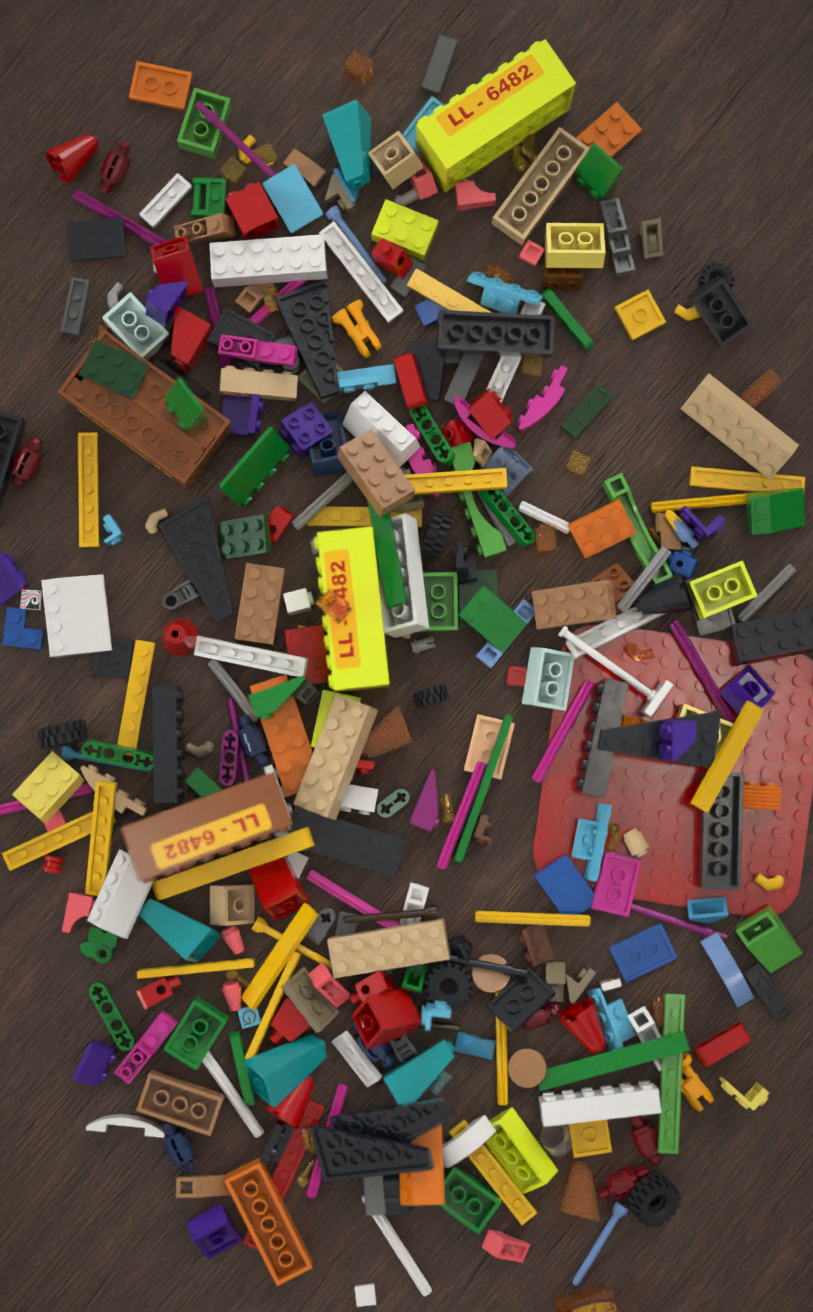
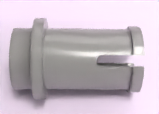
M413 188L401 196L397 195L394 202L405 207L419 200V196Z
M433 636L417 641L413 639V642H410L412 652H417V654L420 651L436 647Z

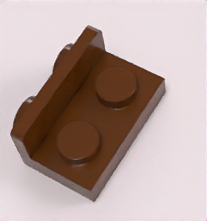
M544 260V290L548 288L550 290H581L582 268H546V260Z
M479 813L472 836L475 837L474 840L486 845L488 841L493 843V838L483 835L484 832H488L491 821L488 820V816Z
M533 924L520 928L522 933L518 935L521 944L526 945L528 952H525V957L528 964L532 963V966L536 967L538 964L555 959L544 925Z

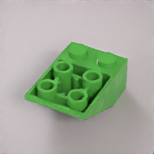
M770 905L737 925L736 932L770 973L803 954Z

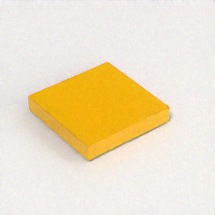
M649 290L614 308L632 341L666 324Z
M607 1119L568 1124L574 1158L612 1152Z

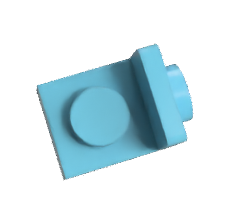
M108 514L103 518L105 521L103 526L109 534H113L106 538L104 542L107 545L111 544L114 546L122 540L121 537L124 536V533L113 516Z

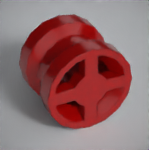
M45 855L46 863L42 870L61 874V864L64 862V858Z

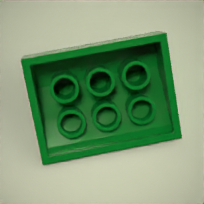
M269 426L219 484L221 490L240 508L244 505L248 506L253 500L252 495L256 491L260 492L266 483L264 481L276 474L278 471L276 467L281 462L285 463L290 457L289 452L291 451L290 447Z

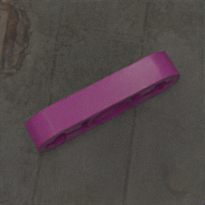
M228 730L222 736L219 780L224 786L235 785L239 779L241 741L239 739L240 735L236 730ZM228 737H235V741L231 742L228 740ZM227 747H235V750H234V749H228V750H227ZM230 752L235 757L234 762L231 764L226 760V756ZM226 766H227V767H232V766H234V769H230V770H229V769H226ZM229 774L232 776V780H228L225 776Z

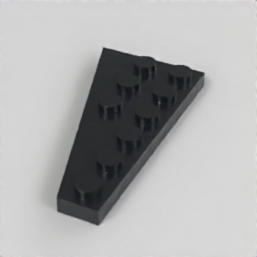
M327 279L277 296L274 299L295 346L298 347L299 355L321 400L339 393Z
M206 496L158 524L216 623H219L234 613L209 499Z
M722 711L665 719L696 721V742L676 761H664L710 768L715 757ZM663 720L600 730L598 749L662 760V756L659 754V747L662 744L660 725L663 724Z
M444 1097L335 1115L329 1120L338 1130L408 1143L454 1118L456 1112Z
M314 1124L309 1127L324 1182L433 1170L435 1167L430 1148Z

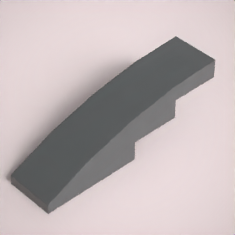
M619 198L600 201L616 277L635 274L631 246L627 236V226Z
M463 355L444 401L454 404V396L456 394L465 400L485 355Z

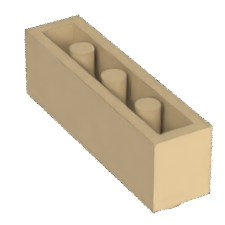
M225 366V368L220 370L218 394L241 397L260 395L262 399L294 402L297 396L298 376L293 375V372L287 371L277 374L273 370L257 372L254 368L237 370L235 366Z

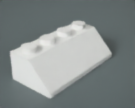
M366 391L351 403L342 423L343 427L355 438L372 429L398 467L402 466L420 448L417 439Z
M119 849L87 921L97 927L125 939H128L153 881L143 883V880L138 881L127 851Z

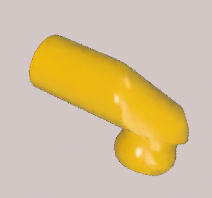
M248 135L243 142L251 148L256 140L251 135ZM238 148L240 160L245 164L250 163L252 160Z
M678 305L674 313L687 321L699 318L693 307L686 309Z
M758 873L754 881L766 890H775L783 886L784 878L781 875H776L772 879H767Z

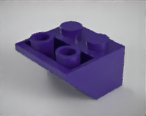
M663 720V724L660 725L662 744L659 747V754L662 756V760L676 761L696 742V721Z

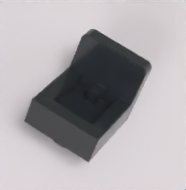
M464 934L448 939L450 954L464 956L465 960L470 959L473 948L471 942L466 939Z

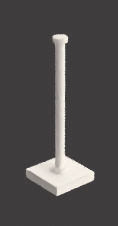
M564 626L558 634L560 637L564 636L647 697V701L639 713L645 717L652 716L672 688L673 684L668 680L661 681L656 689L651 691L567 630L568 627Z

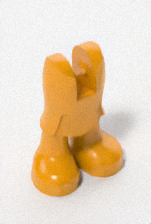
M359 299L346 307L356 320L357 325L354 326L345 308L334 314L331 320L334 324L343 325L348 332L347 335L352 338L358 351L367 358L370 356V353L365 346L366 342L370 341L376 351L382 347L379 339L370 328L368 320L366 321L363 316V302Z
M685 1053L682 1056V1073L687 1078L685 1080L681 1079V1092L691 1106L698 1112H701L704 1108L697 1099L703 1095L711 1104L714 1098L709 1089L701 1082L698 1074L692 1070L690 1054Z

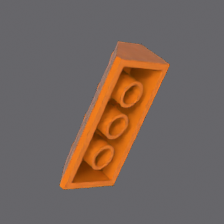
M441 1124L408 1142V1144L430 1148L435 1167L433 1170L399 1174L401 1205L445 1204Z

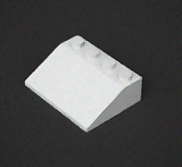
M104 575L41 580L50 657L59 658L112 651Z

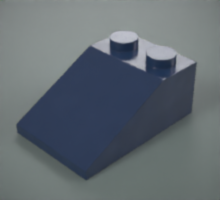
M339 411L322 414L331 426L332 434L308 448L314 477L346 471L337 458L339 447L347 443Z

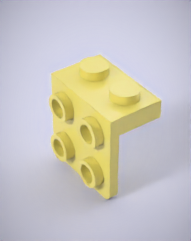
M722 1076L719 1078L722 1082L720 1086L731 1096L736 1094L737 1096L734 1099L746 1110L750 1107L754 1111L768 1099L767 1095L769 1092L757 1082L743 1096Z

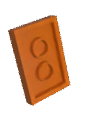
M137 61L129 99L185 111L193 74L192 72Z
M616 102L577 136L576 139L589 148L595 142L612 158L634 139L642 129Z
M620 498L568 524L585 559L637 534Z

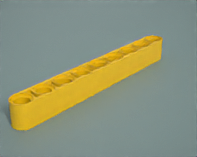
M306 827L280 838L266 841L154 881L151 886L156 900L159 901L304 850L315 844L309 827Z

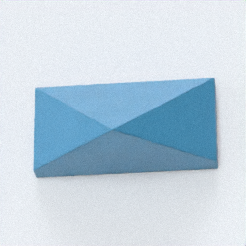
M335 168L333 173L337 175L355 207L360 188L352 189L346 182L342 170Z
M726 897L687 900L689 920L710 924L728 917Z
M458 1032L455 1051L492 1060L496 1040Z

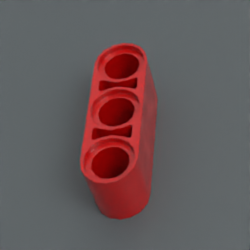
M413 352L394 358L408 409L411 410L428 404Z
M738 1022L699 1044L693 1051L702 1067H707L751 1041V1038L742 1022Z

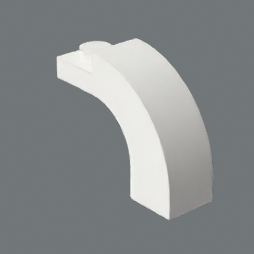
M645 1006L628 1015V1019L641 1042L661 1037ZM662 1058L653 1060L659 1072L661 1071Z
M485 1115L473 1120L457 1136L442 1144L443 1168H449L464 1159L496 1132Z

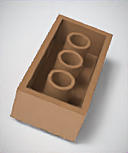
M372 429L339 447L337 458L380 518L412 499L415 492L414 487Z
M246 563L235 633L236 640L274 646L286 573L285 568Z
M610 580L532 591L537 630L617 619L612 581Z
M151 1070L136 1111L211 1136L225 1094Z

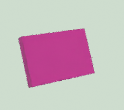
M604 852L591 908L629 917L642 860Z

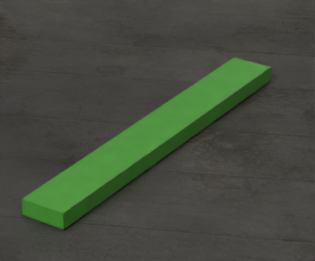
M665 993L663 1036L684 1031V994ZM683 1053L662 1058L658 1153L678 1154Z

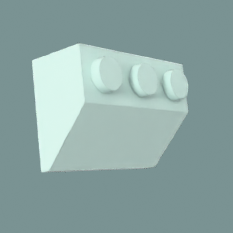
M130 292L108 311L102 319L126 346L148 361L160 349L170 334L162 325L145 315L146 308Z
M531 647L522 704L566 711L574 665L573 655L547 648Z

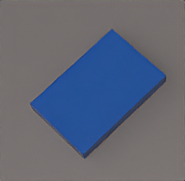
M566 853L534 874V877L561 914L579 915L591 907L594 891Z
M661 923L608 947L625 983L678 958Z

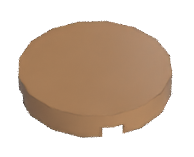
M494 954L484 955L478 959L502 965L507 963L504 958ZM473 967L472 978L474 984L485 993L493 994L500 992L510 981V976L503 975L502 972Z
M527 1048L513 1054L508 1064V1071L512 1081L518 1086L531 1088L539 1085L544 1080L547 1073V1065L541 1053Z

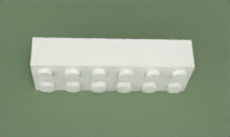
M324 234L210 243L211 280L214 287L327 279Z
M406 513L391 517L408 603L393 608L387 607L374 540L383 630L385 634L395 638L429 629L417 519Z
M650 1080L639 1081V1084L631 1085L629 1082L620 1083V1087L602 1085L600 1089L594 1090L592 1087L581 1088V1091L573 1092L572 1089L562 1090L560 1094L544 1092L542 1096H538L541 1121L543 1126L546 1127L661 1113L659 1089L654 1083H650Z

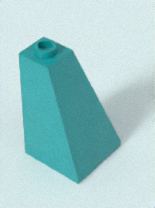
M356 99L322 114L344 178L352 189L361 188L364 184L370 182V156L368 152L371 151V117Z
M153 899L146 900L139 912V915L185 960L198 963L222 935L220 931Z
M310 1034L246 1059L244 1062L253 1091L271 1107L275 1108L327 1058L324 1041Z
M445 1038L404 1061V1063L384 1073V1081L398 1105L416 1102L454 1058L453 1051H455V1048L450 1040L446 1042Z

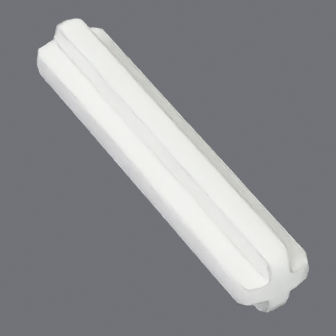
M521 502L518 508L520 512L566 534L570 532L568 522L529 503Z

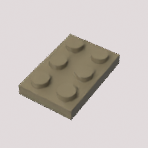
M303 967L284 983L281 988L295 1004L298 1011L305 1017L309 1025L318 1033L340 1012L315 988L308 975L309 972Z

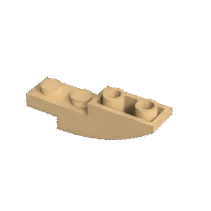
M91 764L88 766L82 765L81 767L85 779L94 791L96 781L98 780L117 783L115 782V777L108 773L102 775L98 772L99 768ZM121 789L118 792L116 791L115 809L117 811L125 813L127 808L142 816L146 815L149 808L145 807V802L137 798L135 801L128 797L129 794Z

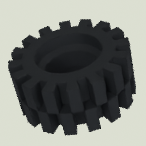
M714 262L712 265L711 263L708 264L698 279V283H700L699 288L709 282L711 275L719 274L724 278L730 289H732L734 285L733 280L735 279L734 275L732 276V269L729 270L728 265L726 267L723 266L724 263L722 262L720 264H717V262Z
M446 684L412 693L416 708L450 699Z

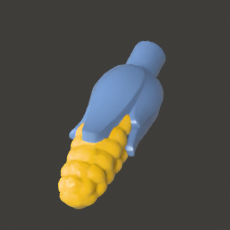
M667 510L665 512L666 519H668L680 541L683 543L687 542L692 549L696 547L698 543L693 538V530L672 510Z

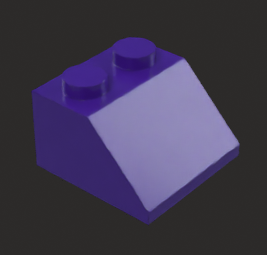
M183 281L157 285L154 290L151 289L145 298L147 300L145 315L165 327L175 314V308L177 306L180 307L185 301L188 283Z
M750 664L719 692L738 715L746 701H750L762 709L775 694Z
M95 1038L89 1043L72 1080L95 1087L99 1082L103 1083L108 1074L105 1071L108 1064L112 1065L116 1058V1054H114L116 1048Z
M222 1204L212 1207L209 1211L187 1222L193 1242L208 1259L243 1241L231 1215Z

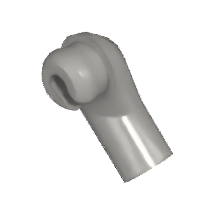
M118 282L107 294V305L110 309L118 303V295L124 289Z

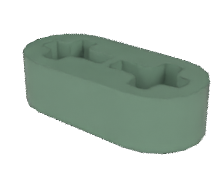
M404 789L394 791L378 804V814L384 818L392 816L409 802V793ZM398 792L401 794L405 793V802L399 801L396 804L393 802L398 797ZM392 802L393 806L389 809L390 813L384 812L382 814L381 805L385 804L387 806Z

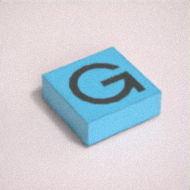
M248 1006L237 1010L242 1029L261 1023L258 1008L253 1010Z

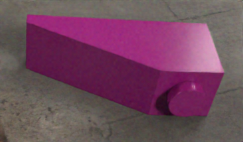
M432 769L409 823L430 832L432 828H437L440 818H437L438 805L435 770Z

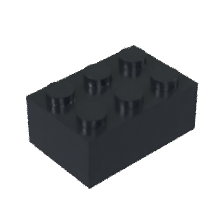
M720 275L687 297L720 347H723L753 326V323L732 290Z

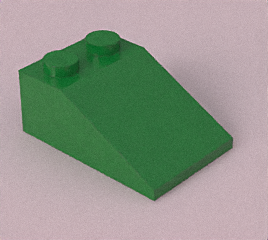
M594 142L576 169L574 178L580 187L584 186L589 191L593 199L603 201L617 186L623 168Z
M181 377L178 378L165 397L168 403L165 407L171 415L175 413L178 416L179 420L177 423L182 430L187 429L191 433L209 420L204 408Z
M804 488L746 493L747 530L752 535L774 533L805 526Z
M484 585L458 615L462 621L501 653L508 648L527 625L524 620Z
M303 675L249 695L256 718H261L263 721L273 718V714L278 712L306 682V677Z
M197 996L163 1050L197 1070L230 1016Z

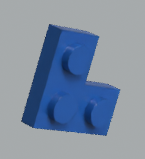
M7 607L2 645L42 650L44 631L25 628L27 609Z

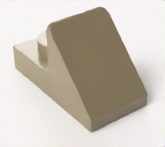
M333 174L325 197V206L339 199L337 201L339 207L349 215L354 212V205L337 175Z
M661 219L641 221L639 234L642 237L644 258L663 256Z
M545 962L544 982L556 993L550 1001L563 1002L564 984H566L565 962Z
M589 966L579 972L577 975L578 981H575L565 973L568 999L573 1004L596 974Z

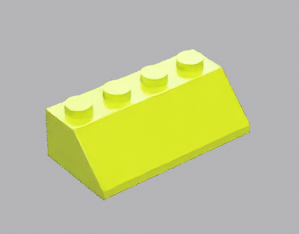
M513 1107L499 1113L490 1120L496 1132L484 1143L520 1191L525 1194L546 1185L558 1172V1169Z

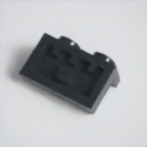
M455 538L458 582L477 581L475 550H467V545H463L462 538Z
M277 1119L260 1160L265 1163L268 1160L279 1163L294 1128Z

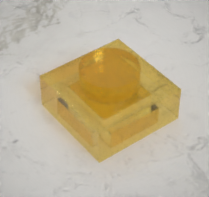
M270 142L252 150L267 165L278 161V157Z
M230 157L220 170V174L236 184L247 169L233 157Z
M524 357L521 375L540 378L543 358Z
M573 450L566 469L583 476L591 457Z

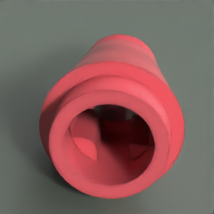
M229 925L221 930V937L233 951L234 955L245 950L238 927Z
M238 981L224 983L222 991L229 1010H240L241 985H239Z

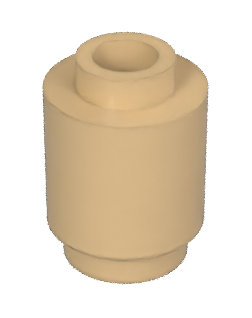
M637 828L623 834L624 842L632 856L637 855V857H640L648 852L647 848L649 845L641 831H638Z

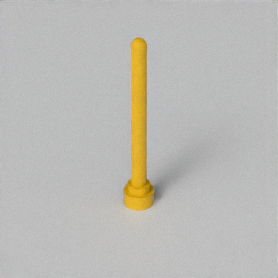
M258 916L251 930L257 933L265 932L279 940L283 934L268 926L265 919ZM302 944L298 945L296 951L320 964L324 962L332 970L330 960Z

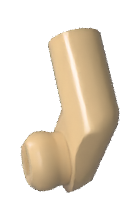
M166 508L149 515L145 528L150 534L158 531V521L169 517Z

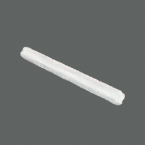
M208 1051L203 1059V1063L254 1137L261 1136L264 1133L263 1128L250 1109L245 1106L241 1096Z
M372 1215L423 1296L430 1294L432 1288L386 1216Z

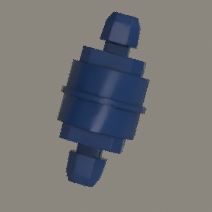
M248 715L240 717L239 722L244 729L238 733L242 743L241 746L244 748L246 755L249 758L256 757V762L260 767L268 765L269 758L265 753L270 751L262 727L260 728L259 724L252 725L251 723L253 722Z
M354 1024L353 1026L355 1031L359 1033L356 1025ZM361 1036L356 1039L363 1052L374 1063L380 1059L381 1063L389 1068L395 1062L392 1055L388 1053L392 1048L389 1042L367 1050Z
M165 1122L163 1124V1131L167 1135H165L162 1141L166 1154L175 1166L181 1165L182 1170L186 1174L194 1171V1164L191 1160L194 1157V1148L191 1140L182 1128L176 1130V1126L173 1123Z

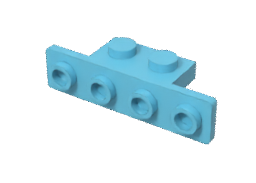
M473 272L467 279V282L484 287L480 305L503 313L518 314L521 300L538 305L543 299V296L537 291L522 289L517 284L504 283L499 278H490L481 272Z
M393 364L337 372L339 392L344 391V393L355 392V389L361 388L363 390H371L375 386L396 383Z
M598 803L595 822L578 819L571 857L587 860L584 879L596 882L598 880L601 859L604 854L605 839L608 834V823L611 817V805Z
M600 988L588 990V997L595 1003L605 1041L610 1051L623 1048L622 1042L635 1036L636 1033L628 1019V1013L622 999L606 1004Z
M426 1001V1005H422V1025H425L427 1031H430L431 1016L450 1018L451 1008L450 1005H447V1002L435 1001L434 1004Z

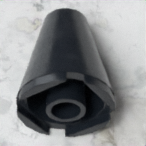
M675 574L637 597L638 601H635L637 611H642L643 615L690 611L686 591L681 584L683 582L680 574Z

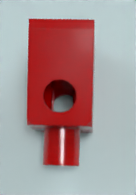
M384 238L380 239L371 253L375 264L402 279L405 278L413 266V262L402 248Z
M276 506L269 516L270 544L273 541L279 542L292 525V521L297 518L296 515L283 506ZM273 526L277 529L276 533L272 531Z
M379 970L355 985L357 992L349 997L352 1004L356 1006L369 995L398 989L392 976Z
M177 975L167 980L163 976L137 989L136 992L144 1009H147L172 996L171 990L181 986ZM163 985L165 990L157 993L156 988Z
M288 996L271 1022V1026L276 1030L269 1038L276 1045L284 1037L292 1042L310 1027L308 1021L298 1011Z

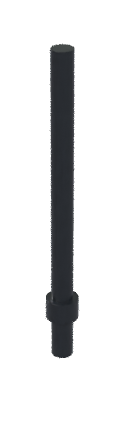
M450 954V959L442 960L502 972L503 975L507 976L512 974L526 977L528 971L527 969L512 967V964L505 963V965L472 958L465 960L462 956Z

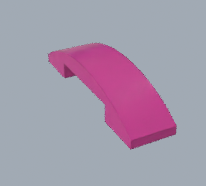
M457 394L454 396V404L460 417L474 433L495 445L515 448V438L504 430L491 440L468 410L470 404Z

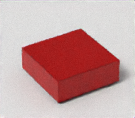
M508 666L506 685L524 687L527 668Z

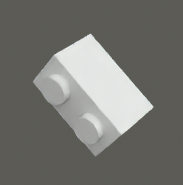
M306 588L283 594L290 616L312 610L311 605H315L312 593L307 592Z
M350 784L340 810L351 812L352 808L359 810V814L370 815V812L375 811L378 789Z

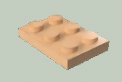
M477 714L464 767L465 771L473 772L478 761L488 764L503 720ZM511 722L492 776L493 778L502 779L515 723Z

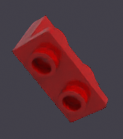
M359 760L355 770H358V774L369 775L370 771L374 772V762Z

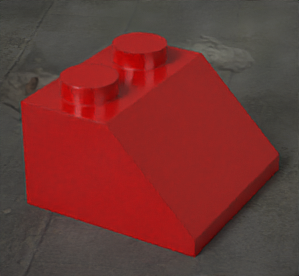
M489 388L471 401L468 410L492 440L512 422L513 413L507 405L504 407L501 403V397L496 390L492 391Z

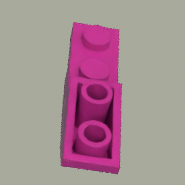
M221 334L218 354L271 365L295 366L298 347Z
M562 365L559 370L555 368L550 377L553 380L550 387L546 385L541 394L544 398L538 395L534 399L530 398L525 407L528 409L526 415L521 414L516 424L519 426L517 430L519 433L528 430L540 422L559 402L565 392V388L559 385L568 368Z
M414 424L406 425V429L417 441L421 439L419 429H415ZM423 446L407 460L413 474L437 473L436 465L431 463V459H422L425 458ZM439 493L430 494L435 499H438L440 496Z
M163 1010L114 1073L129 1085L178 1022Z

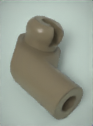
M207 741L205 745L197 747L188 743L185 751L198 758H203L212 754L214 744Z

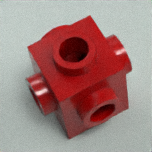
M458 418L448 421V425L441 428L451 448L474 441L470 428L463 420L459 421Z

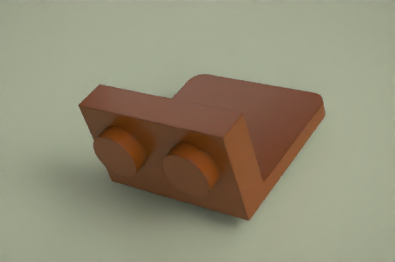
M614 564L589 582L612 581L617 616L623 613L617 608V605L634 582L619 564Z

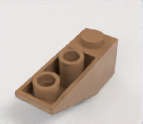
M223 213L174 226L175 238L186 235L189 244L219 241L236 236L234 217Z
M187 1175L176 1177V1198L231 1195L224 1182L225 1175Z

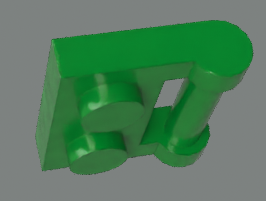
M193 178L194 194L191 217L201 218L219 213L225 214L226 179ZM201 186H206L205 210L200 209Z

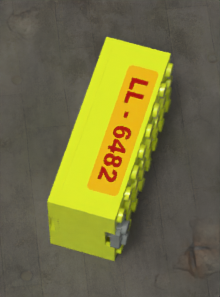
M546 39L541 42H535L525 53H518L513 61L503 63L497 69L498 71L485 75L480 83L470 85L465 90V93L455 95L450 99V103L445 106L440 105L433 111L432 115L429 117L424 116L418 120V124H416L415 148L444 192H447L458 181L468 178L569 111L576 82Z
M372 527L317 532V536H314V540L311 541L313 555L317 554V556H320L316 557L319 575H322V577H318L321 594H324V596L320 597L323 613H326V616H322L323 628L325 632H328L324 639L327 651H330V655H326L327 667L329 670H332V675H328L329 686L336 693L388 688L389 678Z

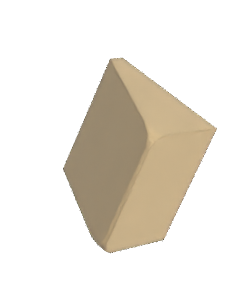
M476 438L473 456L480 467H483L493 452L486 441Z

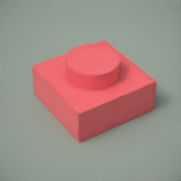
M528 240L519 258L535 267L545 249Z
M59 809L44 825L49 832L67 823Z

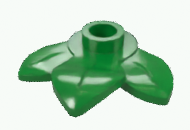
M92 926L88 933V942L79 945L81 952L86 957H94L98 963H107L113 956L112 949L117 945V935L108 931L104 933L101 929ZM101 950L106 951L107 954L105 957H102L100 955Z

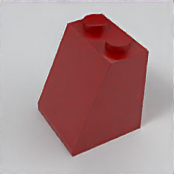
M260 182L256 184L250 183L244 190L239 192L233 191L225 198L244 240H256L280 228L278 216Z
M186 235L150 246L152 259L161 285L185 281L188 283L187 296H194L204 291Z
M179 306L175 308L171 356L177 368L184 372L186 370L192 372L209 343L207 340L213 329L211 324Z
M287 856L248 870L263 908L276 921L300 910L304 903L311 904Z
M404 988L369 995L352 1014V1018L367 1050L413 1032L422 1022L411 996Z

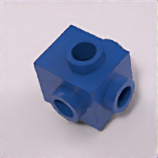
M685 549L675 551L669 557V569L673 571V575L680 574L681 578L683 576L691 578L694 576L700 559L693 557V553Z

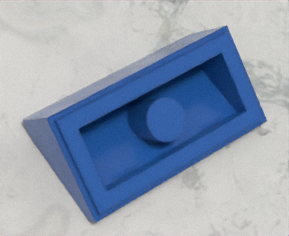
M430 299L415 306L416 313L424 327L437 322L439 310H447Z

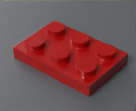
M323 625L284 630L287 654L308 658L305 673L307 681L311 685L329 682L328 675L330 673L327 667V651ZM290 675L291 680L298 678L297 676Z

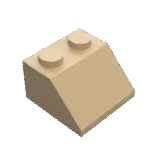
M399 130L368 152V155L392 189L424 167Z
M254 884L210 886V925L228 926L255 923Z

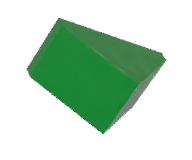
M428 963L407 966L402 988L421 993Z

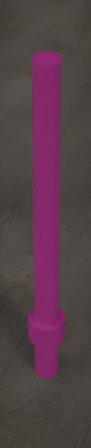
M200 100L195 104V107L205 116V119L210 124L213 123L269 178L277 175L217 117L218 115L213 110L210 111Z
M234 698L226 699L232 729L239 732L240 725ZM241 746L240 768L244 783L251 779L245 750Z
M634 903L631 905L630 911L701 933L704 937L717 932L722 941L726 940L727 934L713 930V927L701 926Z

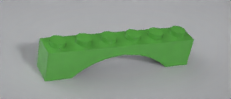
M470 442L452 447L455 459L449 466L452 465L454 471L473 470L476 459L473 456ZM472 491L458 492L460 501H464L466 505L464 509L465 516L472 523V527H470L473 538L477 537L479 543L476 545L479 556L483 555V558L487 559L505 553L507 549L501 532L492 527L480 514L473 500Z
M620 473L604 481L602 485L611 502L620 498L637 534L629 537V540L645 570L659 550L643 523L623 474ZM666 561L651 579L652 587L672 577Z

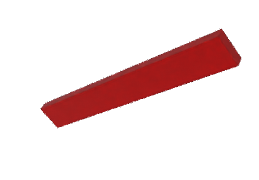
M310 1099L298 1130L294 1128L271 1178L282 1201L312 1137L309 1127L312 1124H318L325 1106ZM248 1230L243 1244L259 1250Z

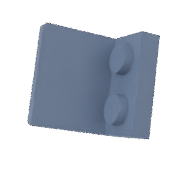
M502 446L480 469L506 468L507 489H500L505 497L533 471V468L513 448Z

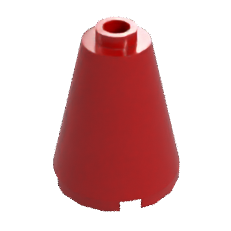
M85 134L48 149L45 152L47 153L45 157L54 173L58 171L61 174L59 178L69 184L98 151L99 142L94 135Z
M176 618L165 625L161 640L164 648L169 653L175 656H186L195 650L197 636H200L192 621L185 618Z
M589 997L582 998L581 1003L577 1004L575 1002L566 1006L561 1011V1018L559 1017V1020L590 1053L598 1054L604 1050L606 1045L605 1037L594 1001Z
M308 1075L278 1106L273 1108L268 1104L265 1109L298 1130L315 1085L312 1082L314 1078Z

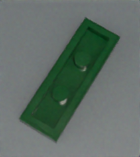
M597 384L562 424L561 428L572 438L576 439L612 398V395Z

